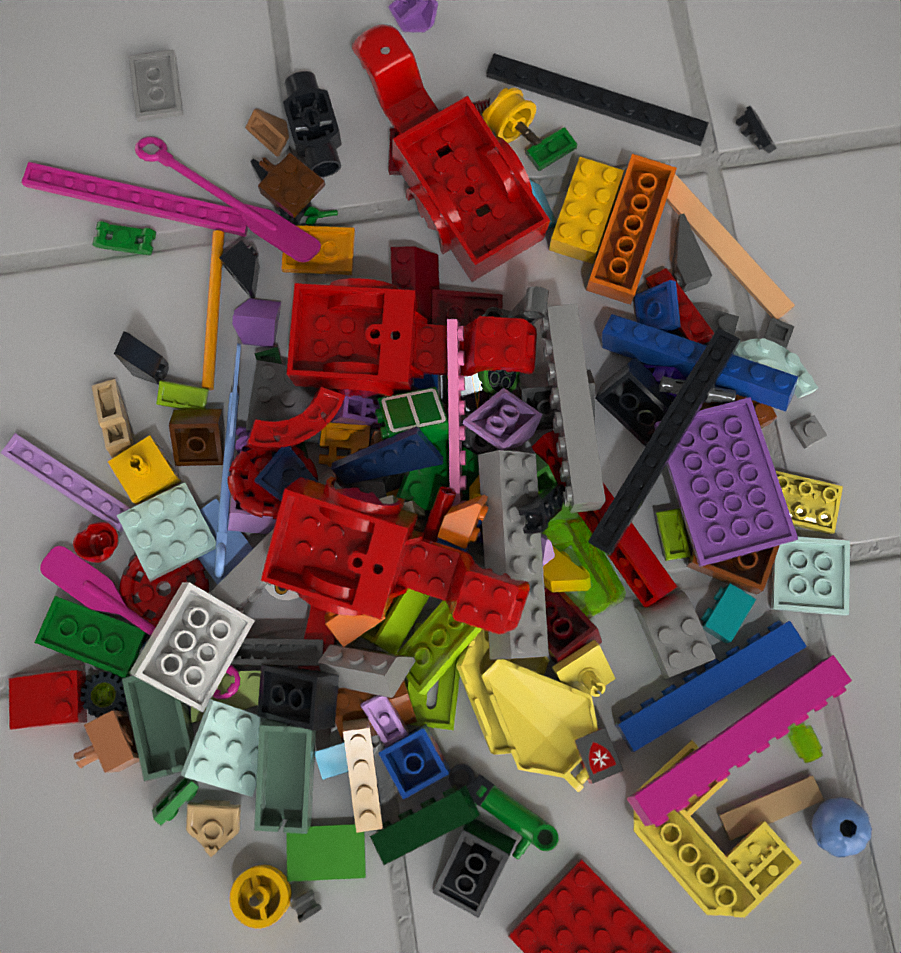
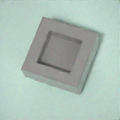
M815 415L792 428L804 449L827 436Z

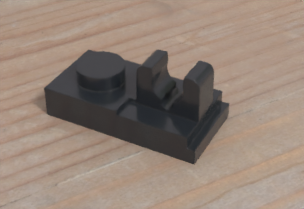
M749 105L746 107L747 110L744 111L745 114L736 120V124L741 126L747 123V128L741 132L742 135L747 137L755 133L756 137L753 140L759 150L764 149L766 152L771 153L777 147L757 112Z

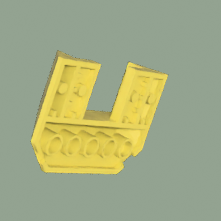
M691 740L638 790L699 747ZM727 778L718 783L716 780L709 784L711 788L700 797L693 795L688 799L690 804L679 812H676L674 809L668 813L669 819L658 827H655L654 824L644 826L634 811L633 831L706 915L745 918L802 863L765 821H761L727 855H724L691 815L728 781Z

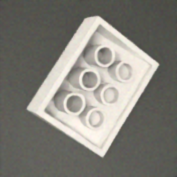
M182 582L129 674L204 712L255 620L190 582Z

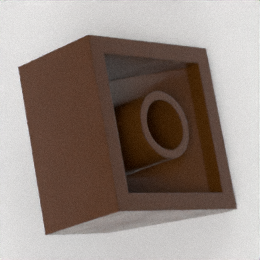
M222 409L174 410L169 422V430L175 466L223 465L225 426Z

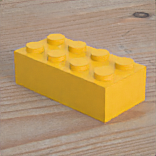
M579 157L551 238L549 251L590 264L594 263L624 170Z

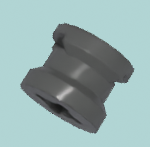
M313 890L306 892L289 903L291 909L296 910L299 923L322 909L321 905L317 904L314 900Z

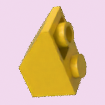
M553 546L555 557L543 566L544 586L551 592L588 591L591 588V580L587 569L581 565L577 566L566 552L558 551Z

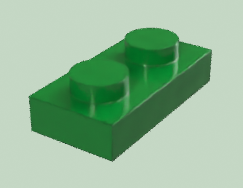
M563 127L543 139L538 145L527 149L526 155L537 170L541 171L577 149L578 144L568 130Z
M184 777L152 809L153 819L160 826L166 821H171L177 815L178 808L185 801L189 802L195 797L199 788L198 782Z

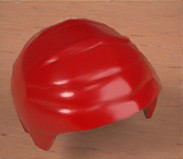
M96 522L88 525L84 531L77 533L73 540V546L77 555L93 563H101L108 560L119 544L116 529L106 522Z

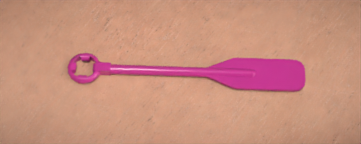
M144 137L136 143L135 152L140 159L148 162L158 161L166 167L173 168L239 212L253 233L296 261L308 262L320 252L321 244L316 238L274 211L240 202L175 160L173 155L167 152L166 143L157 137ZM148 144H154L160 148L153 155H149L141 149Z
M56 546L50 550L40 565L41 573L86 607L96 611L119 614L149 636L154 632L155 626L126 606L111 579L63 546ZM230 665L226 673L235 677V684L231 683L227 689L228 693L221 694V690L216 689L212 697L227 699L238 691L240 675L234 666Z

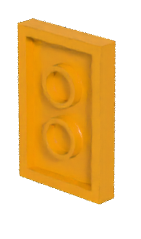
M295 225L316 238L321 244V249L308 262L296 261L283 252L282 272L353 275L355 228Z

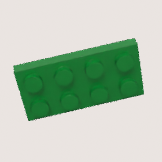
M54 596L34 643L127 678L130 676L129 672L137 660L147 633L136 626Z

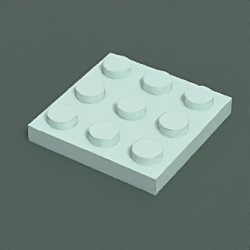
M185 482L117 515L150 582L216 549V541Z
M798 537L796 541L780 545L772 566L771 610L849 615L850 541Z
M210 699L181 775L252 797L257 785L259 726L266 718Z

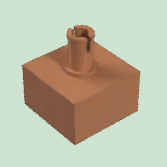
M112 710L84 724L92 745L74 753V759H79L76 762L79 768H83L99 759L104 773L120 772L140 762L132 724L127 712Z

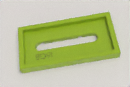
M421 623L415 624V632L422 625ZM460 655L439 678L437 702L434 709H428L426 706L428 692L425 695L418 693L408 680L407 690L417 719L416 723L410 725L422 726L427 724L430 728L454 730L460 680L456 664Z

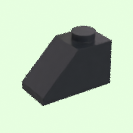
M241 240L219 258L224 268L251 299H254L256 297L260 268L257 261L259 255L251 245L247 247Z

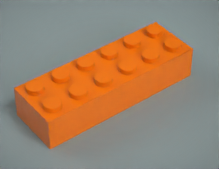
M635 154L631 155L586 291L631 305L677 170L676 167Z

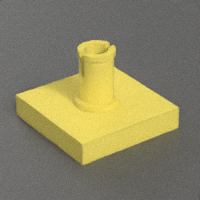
M595 640L552 667L559 682L594 697L600 696L597 692L598 690L603 694L606 685L616 679L600 645Z

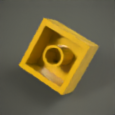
M150 435L108 461L131 501L136 505L169 490L181 482L158 443Z

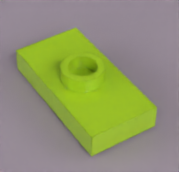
M160 380L156 404L183 410L206 409L209 389Z
M681 509L656 512L655 516L665 561L689 558L691 555Z

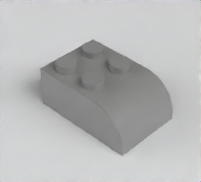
M681 590L663 597L647 608L640 606L634 609L664 679L716 659L697 613L684 591Z

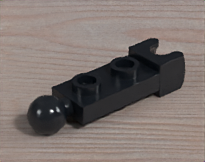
M558 484L547 487L532 502L524 504L519 509V515H524L526 518V525L523 528L524 534L541 533L549 527L548 523L562 510L565 486Z

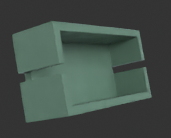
M135 676L123 678L124 692L144 781H151L182 772L195 739L188 705Z
M265 719L260 724L254 831L278 832L283 824V819H285L287 822L283 827V832L307 834L312 822L316 730L311 731L270 719Z

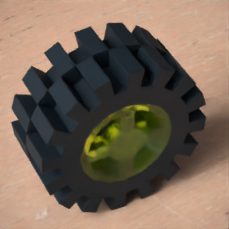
M99 672L98 675H92L91 680H86L84 683L86 687L81 690V692H84V696L80 698L84 702L82 706L88 710V714L98 718L112 710L125 712L124 708L128 707L121 676L110 672Z

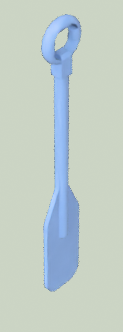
M239 343L236 346L233 386L228 403L214 575L216 577L223 575L231 495L227 478L231 475L229 468L234 460L239 394L237 393L241 344Z

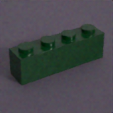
M455 785L442 792L443 798L436 801L432 797L420 803L422 809L413 812L412 808L399 814V820L391 824L390 820L383 822V829H378L376 833L370 836L383 865L477 818L480 813L467 787L464 786L458 789Z

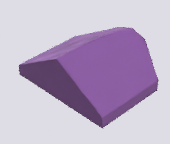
M395 0L388 8L403 32H426L435 23L438 2L437 0Z
M249 298L234 310L232 324L242 344L274 348L281 302Z

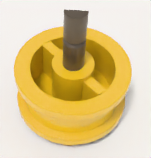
M504 88L493 103L484 110L482 117L490 130L496 134V137H501L507 143H510L520 135H523L535 146L542 142L528 128L535 117L536 105L530 100H525L520 89Z
M257 865L244 871L235 880L230 891V906L234 916L239 922L250 928L260 929L273 925L285 914L291 902L290 882H287V877L281 870L271 865Z

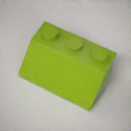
M408 589L405 594L394 597L393 602L385 613L386 618L360 637L388 653L396 654L430 596Z

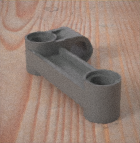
M537 286L528 287L526 295L512 311L491 307L482 316L521 318L533 325L538 319L546 317L549 291Z

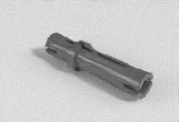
M662 376L659 392L677 395L685 380ZM714 385L705 402L711 403L712 401L723 404L734 402L736 390L724 389Z

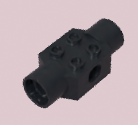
M301 71L294 73L285 80L284 84L288 98L283 101L297 155L305 157L308 168L319 177L331 176L341 169L337 148L342 145L328 91L319 89L316 77L312 72Z

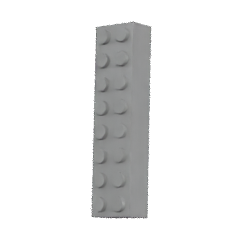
M577 303L548 306L546 317L542 318V324H540V334L542 339H546L545 347H543L544 361L549 362L546 377L548 386L552 385L550 407L551 410L555 409L556 411L555 418L553 419L554 433H559L556 451L558 458L562 457V467L559 468L561 482L566 484L565 492H563L564 506H569V513L600 510L605 502V494Z
M497 450L478 455L480 494L488 496L485 505L489 507L482 521L485 569L491 568L492 572L499 575L507 573L510 579L525 580L530 584V591L517 628L500 635L488 631L490 660L548 657L541 533L524 534L523 528L526 525V518L524 515H519V509L524 504L532 502L538 496L536 453Z

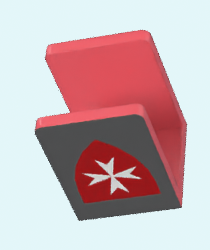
M605 728L598 729V731L575 740L582 759L580 763L583 769L586 768L589 775V783L594 784L624 771Z

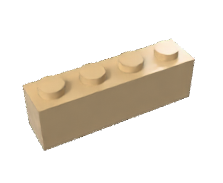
M369 719L344 721L343 734L356 833L383 829Z

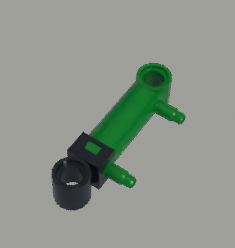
M457 764L450 770L449 781L452 786L456 785L458 789L466 786L476 806L482 807L522 836L512 854L515 859L519 860L530 844H533L542 851H550L557 846L559 835L552 825L484 776L478 774L475 777L473 770L466 764ZM464 769L468 772L469 779L465 784H458L455 781L454 774L457 770ZM542 830H549L551 832L552 838L547 844H541L538 841V834Z

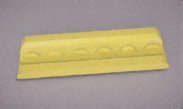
M776 471L793 525L822 533L834 534L843 486Z

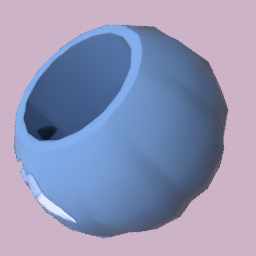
M838 797L827 799L818 807L812 817V828L818 846L833 856L846 857L859 854L865 849L868 841L871 839L872 827L869 815L863 807L850 798ZM845 819L852 822V831L849 837L843 836L839 831L840 823Z

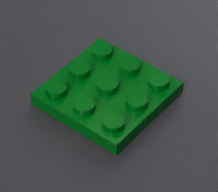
M448 439L432 442L434 447L443 456V464L406 472L396 495L397 498L404 499L405 502L413 501L423 510L431 513L439 488L441 486L450 488ZM462 447V450H466V465H462V475H466L467 489L462 490L463 500L468 501L470 500L469 487L479 476V460L477 454Z

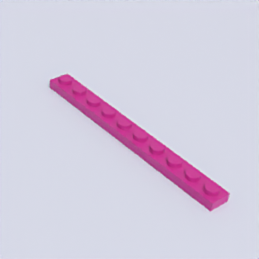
M28 162L21 182L24 187L220 230L246 237L248 226L239 212L231 207Z

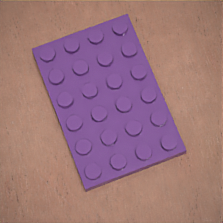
M751 397L698 411L666 465L699 567L798 540ZM661 421L655 422V430L657 429Z

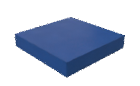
M669 280L635 294L636 319L638 323L664 332L681 327L676 281Z

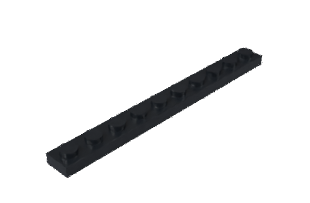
M495 53L486 72V77L698 146H701L709 122Z
M717 328L588 541L590 545L609 556L612 555L740 344V338Z

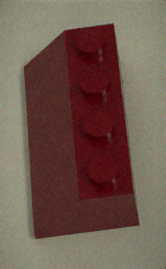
M416 246L391 247L392 284L398 286L401 290H415L418 313L428 319V324H431V292L433 289L440 290L438 254ZM393 332V340L399 339L400 333Z

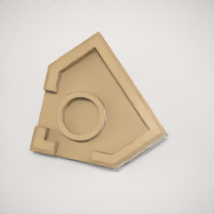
M204 800L202 803L189 802L187 804L186 831L193 838L195 837L205 848L204 851L212 857L240 831L241 805L230 804V801Z

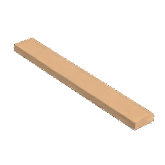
M675 174L666 202L679 216L685 214L692 231L771 318L779 320L795 306L793 302Z

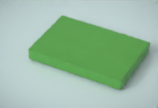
M355 824L310 826L307 834L286 833L287 882L366 878L365 832L356 833Z

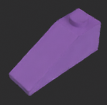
M345 396L340 409L331 420L332 423L369 425L371 429L383 427L382 423H377L375 409H379L378 400L362 398L360 396Z

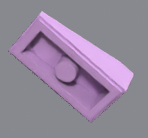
M376 695L360 704L385 747L408 736L407 726L387 697Z

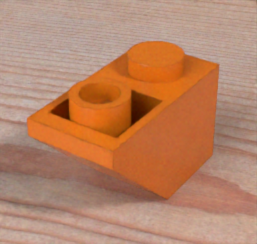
M481 495L452 506L444 517L437 537L463 549H466L470 542L475 543L480 532V528L477 527L479 520H484L489 509L485 505L488 496Z

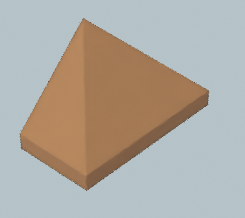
M259 109L253 110L245 128L276 157H279L289 139L287 121Z

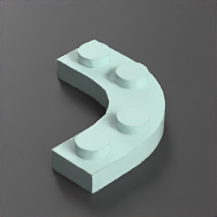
M765 338L750 339L741 342L733 354L798 376L794 393L797 398L811 394L818 389L813 377L800 362L798 355L791 353L773 341Z

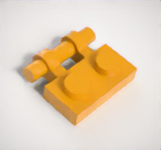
M342 423L327 424L321 430L320 447L329 448V455L319 454V464H328V467H331L332 462L346 457L337 456L338 449L351 450V454L369 447L371 426Z

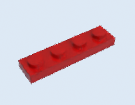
M665 268L647 277L646 284L649 288H652L666 281L676 280L668 269ZM676 281L681 327L678 329L685 339L705 344L711 340L714 332Z

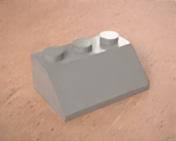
M330 645L318 661V665L323 672L339 675L338 687L393 698L415 663V658L350 645L345 647L342 645Z

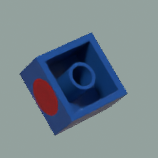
M427 724L409 732L408 736L388 747H382L378 752L403 799L450 773V767Z

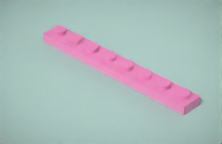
M447 319L450 488L456 492L452 506L466 501L463 500L462 490L467 489L466 475H462V465H466V450H462V440H466V427L461 425V415L466 413L465 400H461V391H465V376H461V366L465 365L464 351H460V341H464V326H460V322L457 319Z

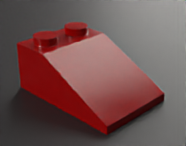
M71 670L9 678V730L87 723V710L83 708L84 702L80 698L84 696V692H81V690L86 687V684H84L86 682V672Z

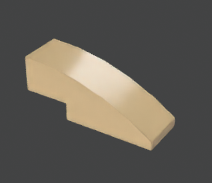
M115 379L93 385L92 391L98 423L103 432L105 448L110 456L114 458L132 447L134 441Z

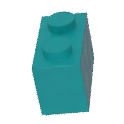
M731 583L724 588L722 586L719 587L713 597L716 600L712 609L708 607L700 619L703 621L702 627L704 631L725 644L732 642L757 600Z

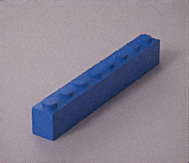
M611 314L602 331L603 349L632 359L636 358L638 361L649 365L675 367L687 378L706 348V345ZM732 355L715 386L736 390V395L745 398L751 397L753 401L786 412L795 393L798 376Z
M778 620L767 627L768 633L763 636L757 633L746 640L748 645L740 649L737 645L725 652L727 655L725 659L719 662L716 658L705 664L706 670L700 674L694 671L682 678L685 683L677 688L675 684H672L661 691L663 696L657 700H654L653 697L645 700L640 704L642 709L634 714L632 710H629L619 716L620 722L615 724L630 751H637L806 648V644L792 622L782 623L781 620Z

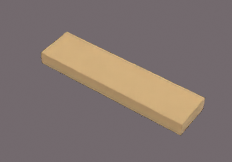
M810 775L721 813L718 817L728 840L731 841L751 832L761 821L770 824L824 801V798L814 776Z

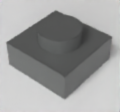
M772 318L763 338L787 348L795 326Z

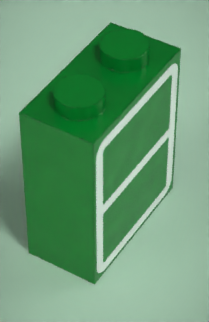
M436 387L378 398L379 409H375L377 423H382L383 427H380L382 440L416 426L431 443L449 439L448 420Z

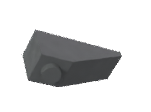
M681 214L675 229L672 276L682 290L687 292L708 284L712 273L685 214Z

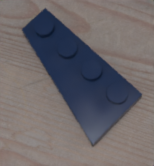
M416 426L332 462L331 470L346 485L442 465L443 456Z

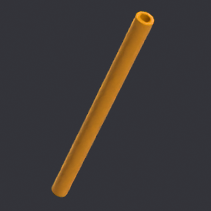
M220 230L213 231L202 374V388L214 390L222 262L219 257L223 255L224 232Z

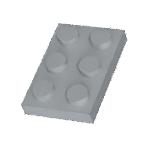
M174 50L129 56L137 121L182 116L183 109Z

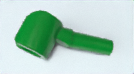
M309 207L304 216H310L306 224L312 226L318 218L338 216V211H319L315 207Z

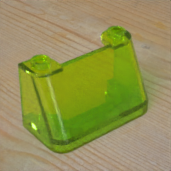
M574 516L549 522V527L541 533L546 535L552 546L558 548L559 551H563L571 546L581 566L590 573L593 587L586 592L584 596L585 607L581 611L592 620L619 605L625 598V588L605 553L588 543L592 533L582 518Z

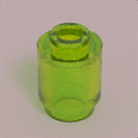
M803 722L790 728L792 733L788 735V738L799 759L802 758L804 763H809L823 756L821 751L823 747L811 725L805 726Z

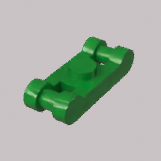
M102 221L97 222L96 230L98 232L97 236L93 238V246L100 249L152 255V240H155L157 233L155 230L111 225ZM107 234L112 235V240L106 239ZM138 239H143L142 243L137 244Z

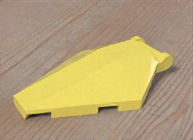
M482 629L460 654L456 667L490 753L495 755L511 753L509 744L482 679V675L498 660H490L489 633L487 630ZM547 657L505 659L541 675L545 674L549 662Z
M498 659L482 675V679L518 770L564 778L577 792H580L584 787L583 784L589 779L587 770L584 768L576 777L570 772L582 761L575 740L598 731L592 695L505 659Z

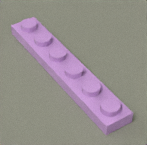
M16 433L13 435L1 454L120 532L123 531L117 515L131 508Z

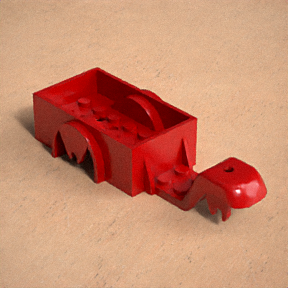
M379 24L360 34L352 44V50L361 61L363 69H366L379 104L398 133V136L393 138V162L410 187L406 190V199L410 201L415 198L421 218L424 217L429 229L437 231L441 242V253L445 254L451 250L471 282H474L545 238L550 219L532 193L531 183L522 162L503 138L494 136L470 98L466 96L439 111L423 86L417 62L411 48L395 27ZM387 47L389 48L390 52L388 54H383L381 52V49ZM448 145L451 152L440 158L436 151ZM487 205L490 212L482 217L478 216L476 210Z

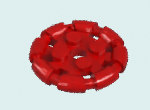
M291 447L318 481V474L313 461L310 458L307 459L304 456L305 452L298 447ZM250 448L246 452L241 451L234 458L229 468L231 475L227 478L231 496L234 501L240 503V507L256 517L263 518V516L277 519L281 502L256 484L254 480L273 458L272 453H277L279 450L263 451ZM253 458L257 459L255 461V464H253L250 460H252ZM240 476H248V480L242 479ZM251 492L255 495V496H253V497H252V496H250V497L247 496V495H248L249 493H251ZM265 504L274 505V507L265 506Z
M136 555L129 562L128 566L130 567L126 574H122L119 586V593L126 606L155 627L158 625L182 582H189L188 577L194 575L196 582L193 585L209 593V579H206L204 574L206 569L198 558L181 566L180 569L177 568L150 582ZM138 571L144 573L140 582L134 580ZM163 583L171 585V592L166 596L159 594V587ZM138 595L142 602L135 604L133 596ZM150 610L156 613L153 619L146 617Z

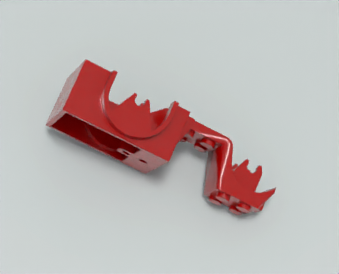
M364 278L339 279L331 282L329 285L294 284L287 376L295 386L323 387L348 397L361 396L362 398H368L376 394L391 397L396 395V393L412 392L413 378L424 379V374L448 375L447 325L428 324V319L418 313L415 290H401L398 286L388 282ZM488 316L476 318L464 326V341H460V351H464L465 365L461 366V376H472L487 370H506L507 372L516 371L532 374L536 361V327L521 318ZM392 332L400 333V338L393 340L391 338Z
M332 476L326 480L325 485L300 477L285 488L260 581L297 592L302 600L327 612L347 616L367 615L382 620L393 602V598L405 594L410 589L446 601L452 617L456 621L499 635L517 628L530 591L529 582L510 579L507 573H503V575L492 572L491 568L483 569L475 563L472 556L467 552L424 539L425 533L414 530L418 514L402 509L404 499L399 498L393 504H383L374 493H363L360 491V488L336 489L334 488L336 478ZM380 564L383 568L374 567V565Z

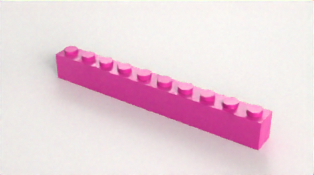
M834 655L823 659L628 797L627 800L644 826L654 824L655 827L662 825L669 819L668 813L674 809L676 812H679L690 804L688 799L693 795L700 797L711 789L709 787L711 782L716 780L718 783L731 774L728 771L735 765L737 768L745 765L751 760L749 755L754 751L757 754L761 753L770 746L768 741L775 737L778 740L790 732L788 729L790 725L795 723L797 726L809 718L808 712L811 710L817 712L828 704L826 699L831 696L836 698L847 691L844 686L852 681Z

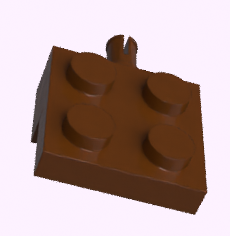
M291 153L276 165L272 164L266 157L262 158L263 161L259 162V166L268 172V175L258 184L260 194L277 208L280 206L293 218L326 185L321 177Z

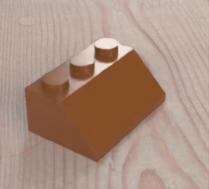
M403 680L393 698H387L407 726L416 723L417 719L405 680ZM346 688L338 689L335 724L343 743L345 742L343 722L368 718L360 704L376 696L375 694ZM369 720L371 737L378 735Z

